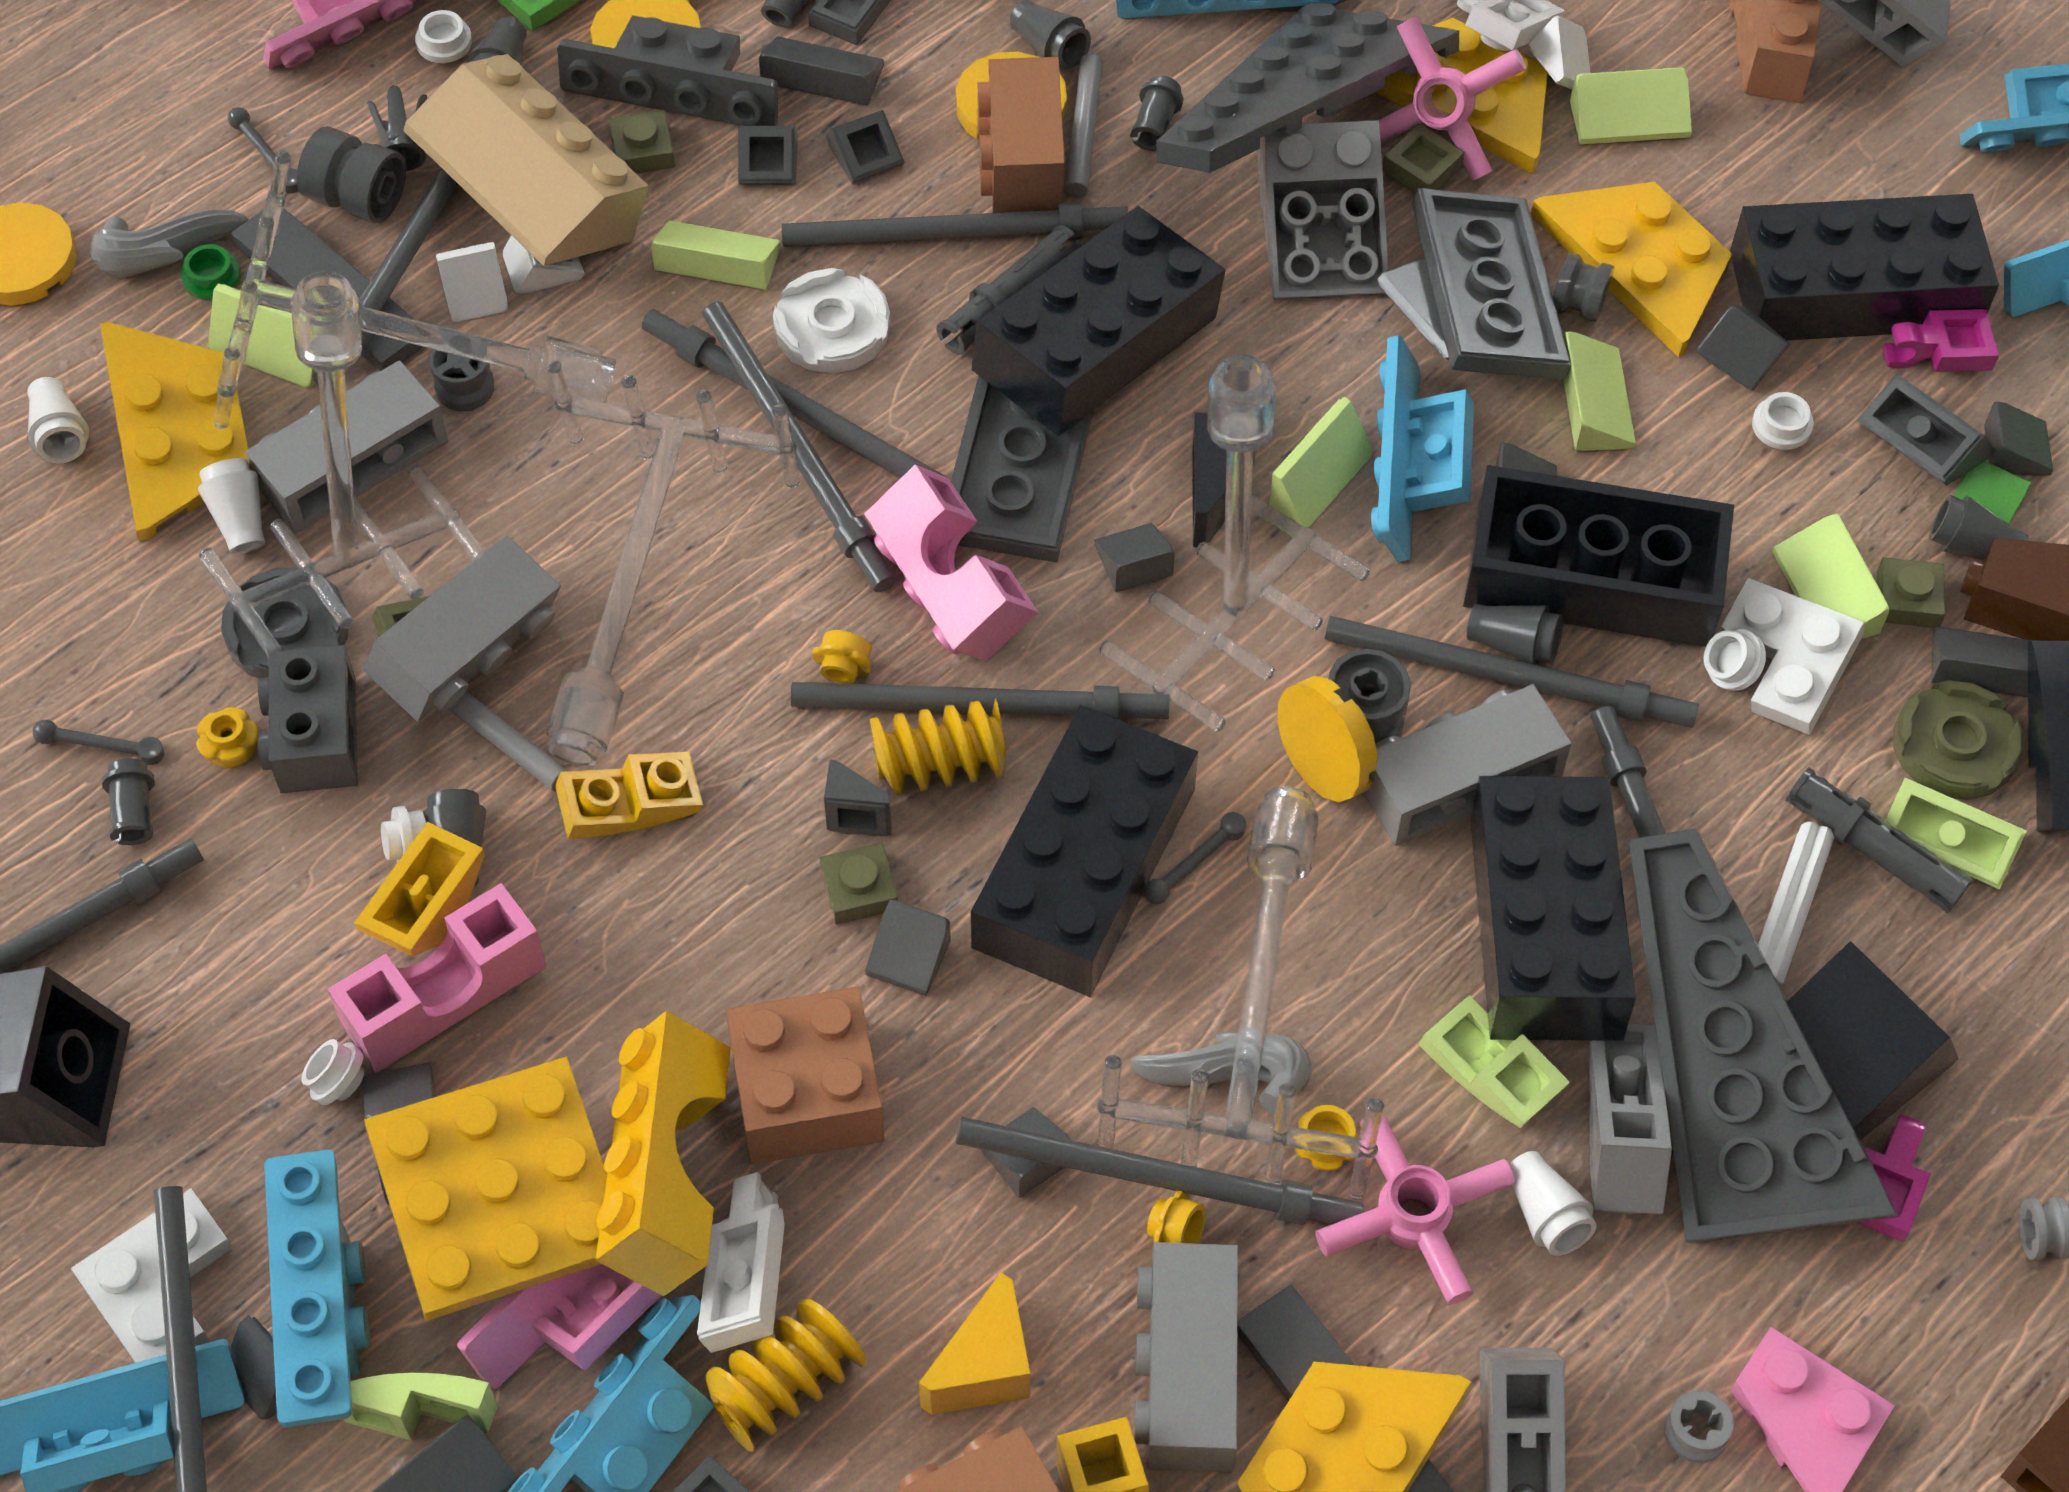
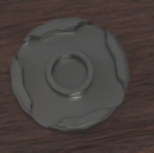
M301 567L274 568L252 576L240 586L242 592L234 598L233 602L229 599L223 609L221 632L233 662L248 675L256 678L268 677V652L344 645L348 639L349 616L338 588L328 579L327 583L323 579L315 577L313 571Z

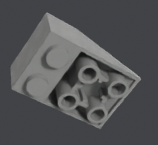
M1380 121L1302 124L1301 129L1289 135L1273 132L1260 137V149L1257 150L1260 202L1273 300L1386 295L1387 293L1380 287L1377 280L1383 272L1388 271Z

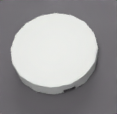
M834 268L808 272L790 282L782 291V299L778 302L777 307L775 305L773 326L778 347L791 362L809 371L836 374L856 370L875 359L887 344L891 320L886 296L872 280L862 275L858 279L853 276H846L845 270Z

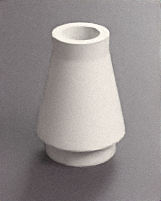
M53 377L36 379L29 385L27 390L29 398V446L45 461L58 464L70 462L79 457L85 450L86 442L89 438V427L65 393L63 384L58 379Z
M243 458L227 459L203 468L199 473L202 484L199 485L198 491L224 536L229 552L231 554H242L264 546L266 542L262 532L258 473L250 470L248 461Z
M1526 1152L1509 1164L1515 1179L1512 1187L1537 1246L1546 1247L1550 1254L1554 1256H1561L1578 1249L1592 1237L1597 1228V1223L1592 1217L1593 1205L1544 1161L1539 1152Z

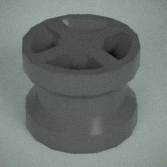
M1569 252L1565 258L1553 294L1556 310L1562 312L1572 308L1581 311L1584 319L1596 322L1609 289L1614 266L1607 263H1601L1597 266L1586 264L1580 255Z
M456 335L441 340L433 347L429 355V368L434 378V388L439 401L447 408L456 411H471L483 406L494 392L493 373L490 370L489 354L484 344L474 337Z

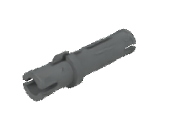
M1063 225L1055 227L1047 237L1005 272L1000 274L990 284L982 283L972 290L969 294V301L937 325L936 331L940 340H943L951 333H956L959 329L961 330L957 336L944 346L952 353L957 355L963 354L975 342L977 320L1082 246L1080 240L1077 239L1068 247L1065 246L1059 250V247L1075 233Z
M1810 767L1800 776L1785 799L1787 803L1806 813L1819 822L1820 825L1829 827L1833 832L1836 843L1842 846L1846 842L1861 851L1885 870L1925 895L1946 913L1952 910L1973 880L1968 875L1966 876L1938 858L1933 852L1899 829L1884 821L1882 817L1870 810L1872 805L1870 802L1862 797L1855 800L1847 793L1833 786Z

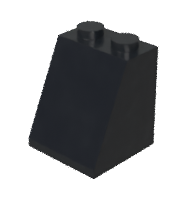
M1851 941L1788 1000L1796 1019L1860 1141L1959 1059L1951 1038Z
M47 966L0 974V1143L92 1148L105 1146L130 1023Z

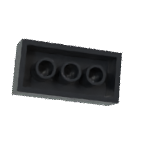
M1973 193L1743 206L1730 248L1742 306L1750 308L1786 341L1892 335L1891 328L1897 323L1912 322L1923 325L1929 310L1986 309L1988 314L1999 287Z
M1137 206L977 320L971 370L1059 437L1216 318L1226 269L1140 206Z
M1487 465L1477 510L1463 607L1472 608L1475 603L1486 606L1548 605L1551 613L1563 615V624L1706 647L1708 642L1714 637L1724 607L1734 504Z
M1080 705L971 910V948L1091 998L1144 892L1145 885L1150 880L1195 791L1198 751Z
M1479 776L1470 823L1490 1040H1516L1523 1034L1528 1040L1624 1041L1636 994L1609 777Z

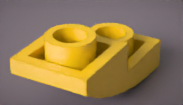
M689 752L628 754L622 769L560 772L555 784L568 839L592 838L645 829L698 813L703 806Z

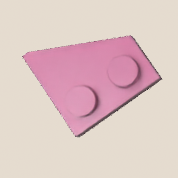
M1772 1327L1769 1328L1731 1389L1732 1394L1748 1418L1756 1422L1763 1430L1765 1444L1780 1467L1788 1466L1804 1492H1843L1895 1407L1886 1399Z

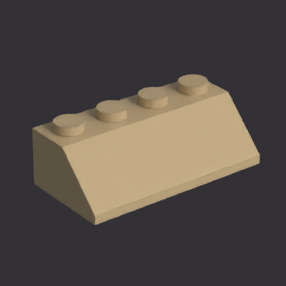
M508 54L496 55L487 59L462 64L405 122L403 131L543 266L633 242L649 185Z

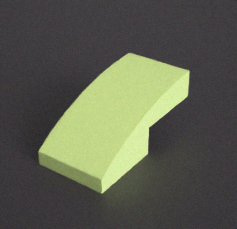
M1470 995L1427 1031L1418 1043L1441 1068L1467 1091L1519 1128H1522L1570 1083L1523 1034L1515 1041L1490 1040L1488 1013Z
M411 1372L384 1374L351 1381L353 1412L344 1421L412 1441L421 1415L454 1424L462 1417L469 1415L482 1432L488 1433L498 1405L489 1382L439 1373Z

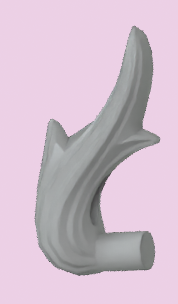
M209 209L183 215L152 228L128 231L127 223L123 219L114 216L108 218L103 228L93 235L90 254L98 268L116 278L131 277L154 268L182 260L183 254L190 252L198 246L230 236L231 232L247 222L248 218L236 211Z
M1228 1032L1218 1033L1215 1036L1218 1042L1216 1045L1172 1054L1134 1056L1129 1061L1133 1071L1142 1078L1170 1087L1192 1086L1194 1094L1211 1084L1234 1079H1257L1267 1082L1269 1085L1259 1096V1101L1262 1107L1272 1114H1280L1294 1095L1299 1091H1303L1311 1077L1313 1064L1309 1059L1307 1051L1290 1037L1278 1034Z

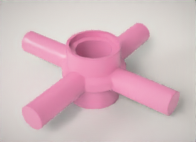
M1417 16L1396 26L1421 79L1416 85L1411 104L1379 120L1381 144L1416 127L1418 124L1425 123L1433 129L1448 131L1454 146L1465 152L1463 164L1472 181L1493 171L1470 126L1468 118L1474 110L1476 95L1526 70V65L1520 52L1514 49L1465 75L1457 69L1441 66ZM1437 84L1448 85L1455 92L1457 105L1453 113H1443L1435 107L1432 93Z
M1383 1112L1367 1116L1359 1123V1126L1387 1183L1381 1190L1378 1207L1315 1231L1321 1252L1327 1257L1386 1234L1390 1241L1399 1247L1410 1250L1421 1249L1448 1305H1455L1465 1301L1472 1296L1473 1291L1444 1232L1450 1224L1454 1207L1514 1185L1515 1179L1509 1163L1502 1159L1446 1181L1439 1172L1430 1167L1409 1165ZM1407 1199L1419 1200L1429 1207L1431 1213L1424 1216L1411 1215L1399 1203Z

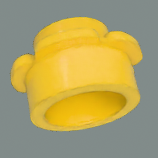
M831 630L824 634L821 646L813 649L812 658L816 663L821 664L820 673L826 679L836 683L853 684L856 682L857 677H866L870 674L872 662L869 657L872 646L866 639L857 634L842 630Z
M227 707L221 711L209 713L200 721L197 727V734L200 738L197 739L196 746L200 754L215 765L224 768L237 767L246 763L255 753L259 727L255 721L249 720V714L245 710ZM225 731L233 732L230 736L221 737Z
M1334 1105L1317 1106L1306 1112L1299 1119V1131H1296L1293 1135L1294 1149L1300 1158L1312 1161L1311 1164L1314 1168L1322 1171L1337 1170L1342 1166V1162L1351 1161L1358 1154L1360 1137L1356 1133L1355 1122L1342 1108ZM1329 1135L1332 1137L1333 1142L1331 1144H1324L1321 1142L1320 1137Z
M1176 1191L1174 1196L1168 1199L1160 1198L1153 1206L1147 1223L1148 1236L1154 1238V1242L1198 1244L1206 1221L1205 1206L1190 1200L1189 1194L1183 1191Z

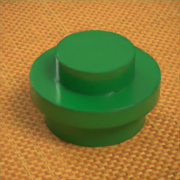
M206 244L194 248L186 255L181 269V280L185 290L191 296L200 300H212L213 290L218 283L236 289L241 280V270L236 258L227 252L226 249L218 245Z

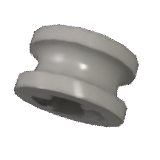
M2050 1197L2046 1205H2042L2037 1198H2028L2022 1201L2019 1211V1232L2023 1250L2029 1260H2042L2046 1252H2051L2055 1259L2069 1258V1206L2063 1197Z
M1693 1390L1682 1394L1672 1406L1665 1423V1438L1670 1448L1680 1458L1691 1463H1707L1715 1460L1724 1452L1734 1428L1733 1415L1728 1405L1717 1395L1707 1391ZM1693 1413H1701L1707 1416L1709 1419L1706 1427L1715 1425L1717 1429L1709 1430L1705 1440L1697 1439L1690 1435L1691 1425L1686 1427L1682 1425V1423L1690 1421Z

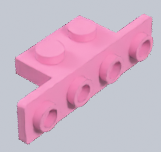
M291 0L304 24L267 41L264 46L263 60L268 69L284 64L285 68L298 66L315 54V48L333 40L336 45L344 44L359 36L365 29L363 25L380 17L388 22L403 16L413 8L412 2L416 0Z
M600 1264L504 1296L458 1341L457 1346L480 1379L489 1382L493 1390L498 1389L544 1343L586 1371L661 1295Z

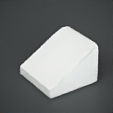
M1555 16L1528 44L1530 46L1529 50L1559 85L1572 90L1574 79L1577 75L1591 73L1585 30L1582 26L1568 19Z
M512 235L503 249V258L513 289L518 294L531 293L581 280L585 274L579 257L543 266Z
M494 242L436 254L442 285L453 322L459 323L504 313L508 310V301Z

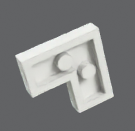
M1547 0L1457 1L1458 7L1470 13L1465 26L1480 33V38L1485 44L1502 51L1514 50L1530 43L1555 16L1563 17L1566 11Z
M1748 578L1724 620L1721 632L1734 628H1742L1753 632L1762 640L1765 646L1766 657L1773 659L1751 699V712L1810 735L1864 635V622Z
M190 1188L183 1193L191 1278L233 1248L207 1209ZM154 1212L71 1268L135 1363L166 1355L156 1217ZM193 1316L195 1346L208 1343V1337Z

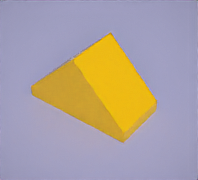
M427 822L355 920V928L412 957L441 945L447 935L444 917L469 903L485 856L484 849Z
M1002 1272L920 1380V1408L929 1414L935 1415L1030 1398V1369L1013 1280Z

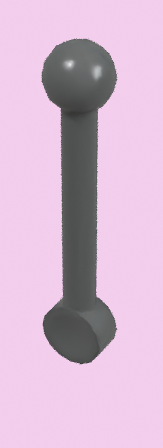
M240 107L233 108L228 114L230 126L234 129L242 130L278 174V183L283 192H297V170L286 168L250 124V115L247 110Z
M41 720L33 727V737L41 744H50L57 740L139 755L140 760L144 761L147 765L157 764L164 757L162 743L155 737H146L139 742L58 728L50 720Z
M1236 812L1225 814L1221 819L1220 829L1162 879H1152L1147 882L1144 887V895L1147 901L1152 904L1165 902L1169 896V889L1227 839L1233 841L1242 838L1246 829L1245 818Z

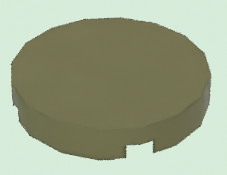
M1947 680L1934 683L1931 689L1923 690L1920 693V690H1918L1907 699L1894 725L1893 748L1902 768L1917 783L1951 798L1969 800L1991 795L2009 782L2024 753V731L2018 718L2014 722L2012 716L2006 711L2008 705L1997 694L1974 683Z

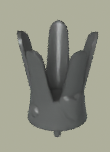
M392 85L387 93L388 121H382L374 102L368 101L367 104L380 136L381 146L399 152L405 159L406 171L420 167L424 163L426 155L403 131L407 121L403 97L399 87ZM423 94L419 97L416 111L427 100V95Z

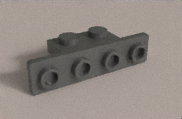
M632 15L615 48L569 39H562L557 48L560 88L564 91L741 126H776L778 123L777 81L732 71L740 55V36L717 32L711 28H696L665 22L654 17L645 18Z

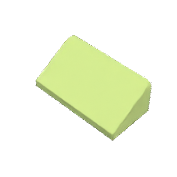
M1685 68L1585 73L1577 75L1574 79L1570 106L1579 145L1691 137L1689 85Z
M669 220L654 237L651 245L654 270L767 290L780 251L781 240Z
M218 283L214 288L208 339L209 349L230 354L232 361L304 388H311L315 384L312 376L329 349L321 320L224 284Z
M1565 332L1564 341L1571 366L1563 382L1575 451L1635 449L1636 441L1619 348L1576 332Z
M1345 397L1338 399L1273 472L1269 500L1270 510L1300 529L1306 530L1311 527L1372 456L1369 439L1349 399Z
M1833 514L1817 521L1773 547L1772 553L1795 596L1864 622V635L1862 639L1881 633L1889 614V606L1838 514Z
M1904 778L1885 819L1887 823L1917 841L1950 866L1969 877L1999 890L2027 830L1907 778Z

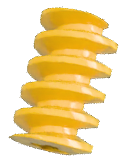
M996 698L991 717H988L980 701H971L966 721L962 720L954 705H946L941 725H937L929 709H922L919 712L916 729L911 728L903 713H897L894 715L891 733L885 731L878 717L870 718L879 782L882 779H886L895 796L902 795L906 775H912L920 791L928 790L931 771L936 770L946 787L953 786L956 768L961 766L971 783L978 782L981 764L985 762L990 766L996 779L1003 778L1006 749Z
M803 1299L798 1303L796 1307L798 1321L789 1316H781L775 1321L774 1333L776 1339L767 1336L751 1341L753 1356L743 1350H735L728 1358L731 1374L720 1367H713L705 1376L710 1397L719 1417L737 1442L750 1452L755 1450L749 1431L750 1427L756 1425L771 1437L778 1433L772 1411L778 1407L793 1419L800 1416V1410L794 1395L799 1390L816 1402L823 1398L817 1380L821 1373L841 1385L845 1381V1375L839 1362L841 1358L845 1356L861 1368L866 1364L864 1352L847 1327L835 1315L811 1299Z

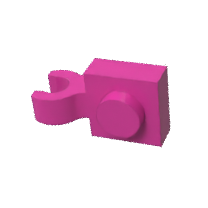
M1986 309L1929 310L1923 325L1912 322L1894 324L1891 330L1895 343H1885L1883 346L1887 367L1897 369L1910 367L1926 358H1931L1935 372L1992 371L1999 358Z
M1900 1113L1895 1127L1893 1126L1890 1131L1883 1153L1867 1147L1864 1148L1900 1217L1855 1223L1898 1241H1905L1910 1233L1931 1175L1928 1172L1911 1166L1927 1124Z

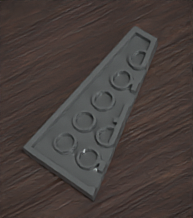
M1314 2L1303 6L1156 141L1157 163L1211 173L1260 149V137L1273 132L1289 135L1301 129L1302 117L1316 111L1317 115L1326 117L1385 88V77L1401 71L1412 75L1418 72L1396 27L1405 21L1388 19L1386 14L1379 11L1353 13L1336 10L1334 5L1325 2ZM1421 24L1434 52L1438 53L1439 56L1446 58L1459 52V30Z
M1694 828L1629 839L1686 1242L1692 1244L1900 1217L1701 834Z

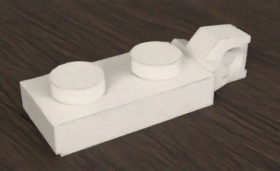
M758 1172L734 1179L729 1218L712 1225L708 1265L705 1267L697 1330L698 1339L711 1353L773 1335L785 1222L783 1209L779 1208L778 1195L770 1191L761 1180V1175Z

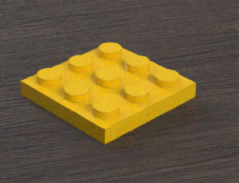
M567 1056L364 1119L366 1131L425 1321L601 1264L596 1261L600 1231L596 1220L600 1207L604 1202L607 1174Z

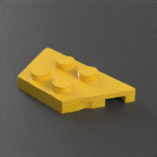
M1453 17L1433 25L1459 30V52L1446 58L1435 53L1442 67L1454 68L1466 75L1510 52L1488 46L1481 40L1480 33L1465 26V23ZM1520 52L1525 62L1526 70L1476 95L1475 107L1468 121L1481 148L1533 174L1537 169L1540 155L1548 72L1539 61ZM1401 71L1385 77V88L1375 93L1405 107L1413 102L1414 91L1421 76L1419 72L1412 75ZM1437 84L1432 93L1435 107L1443 113H1453L1457 105L1455 92L1445 84Z
M1655 181L1542 196L1535 199L1531 209V217L1564 249L1570 253L1580 255L1584 263L1593 266L1601 263L1613 265L1614 271L1608 291L1678 358L1685 354L1699 321L1703 319L1711 303L1713 293L1719 288L1728 270L1732 253Z
M111 322L100 323L138 541L148 540L157 534L156 527L183 509L190 513L205 503L198 491L199 485L202 484L199 473L203 468L213 463L233 458H243L248 461L245 453L248 450L232 359L230 354Z
M1314 1361L1238 1480L1237 1485L1242 1492H1408L1473 1388L1472 1382L1460 1375Z

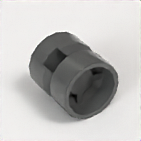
M329 126L321 127L312 134L301 153L297 168V186L302 196L332 208L341 206L342 209L348 211L351 215L374 224L382 223L392 214L401 198L406 181V163L404 157L399 152L378 144H368L366 142L362 144L358 137Z
M1355 650L1339 658L1329 672V679L1341 687L1334 692L1340 696L1344 703L1352 699L1360 707L1373 732L1375 744L1391 736H1399L1401 738L1411 688L1407 669L1397 658L1380 650Z

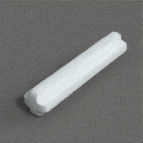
M1805 822L1799 829L1758 944L1780 988L1785 981L1834 840L1833 832L1829 827L1819 826L1815 822Z

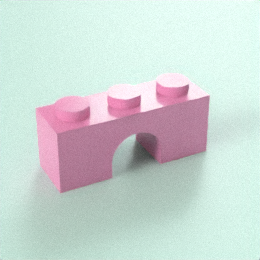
M915 464L864 513L877 533L874 537L876 546L885 557L899 566L906 577V580L903 582L906 592L919 606L927 609L936 623L933 627L936 638L951 653L955 655L963 653L988 661L1039 613L1009 567L975 554L965 565L956 571L954 564L956 548L962 537L978 521L949 478Z
M502 883L444 917L447 926V935L444 941L430 956L421 962L405 968H396L388 955L384 954L327 989L342 1027L354 1044L363 1051V1057L375 1073L391 1065L546 968L536 928Z

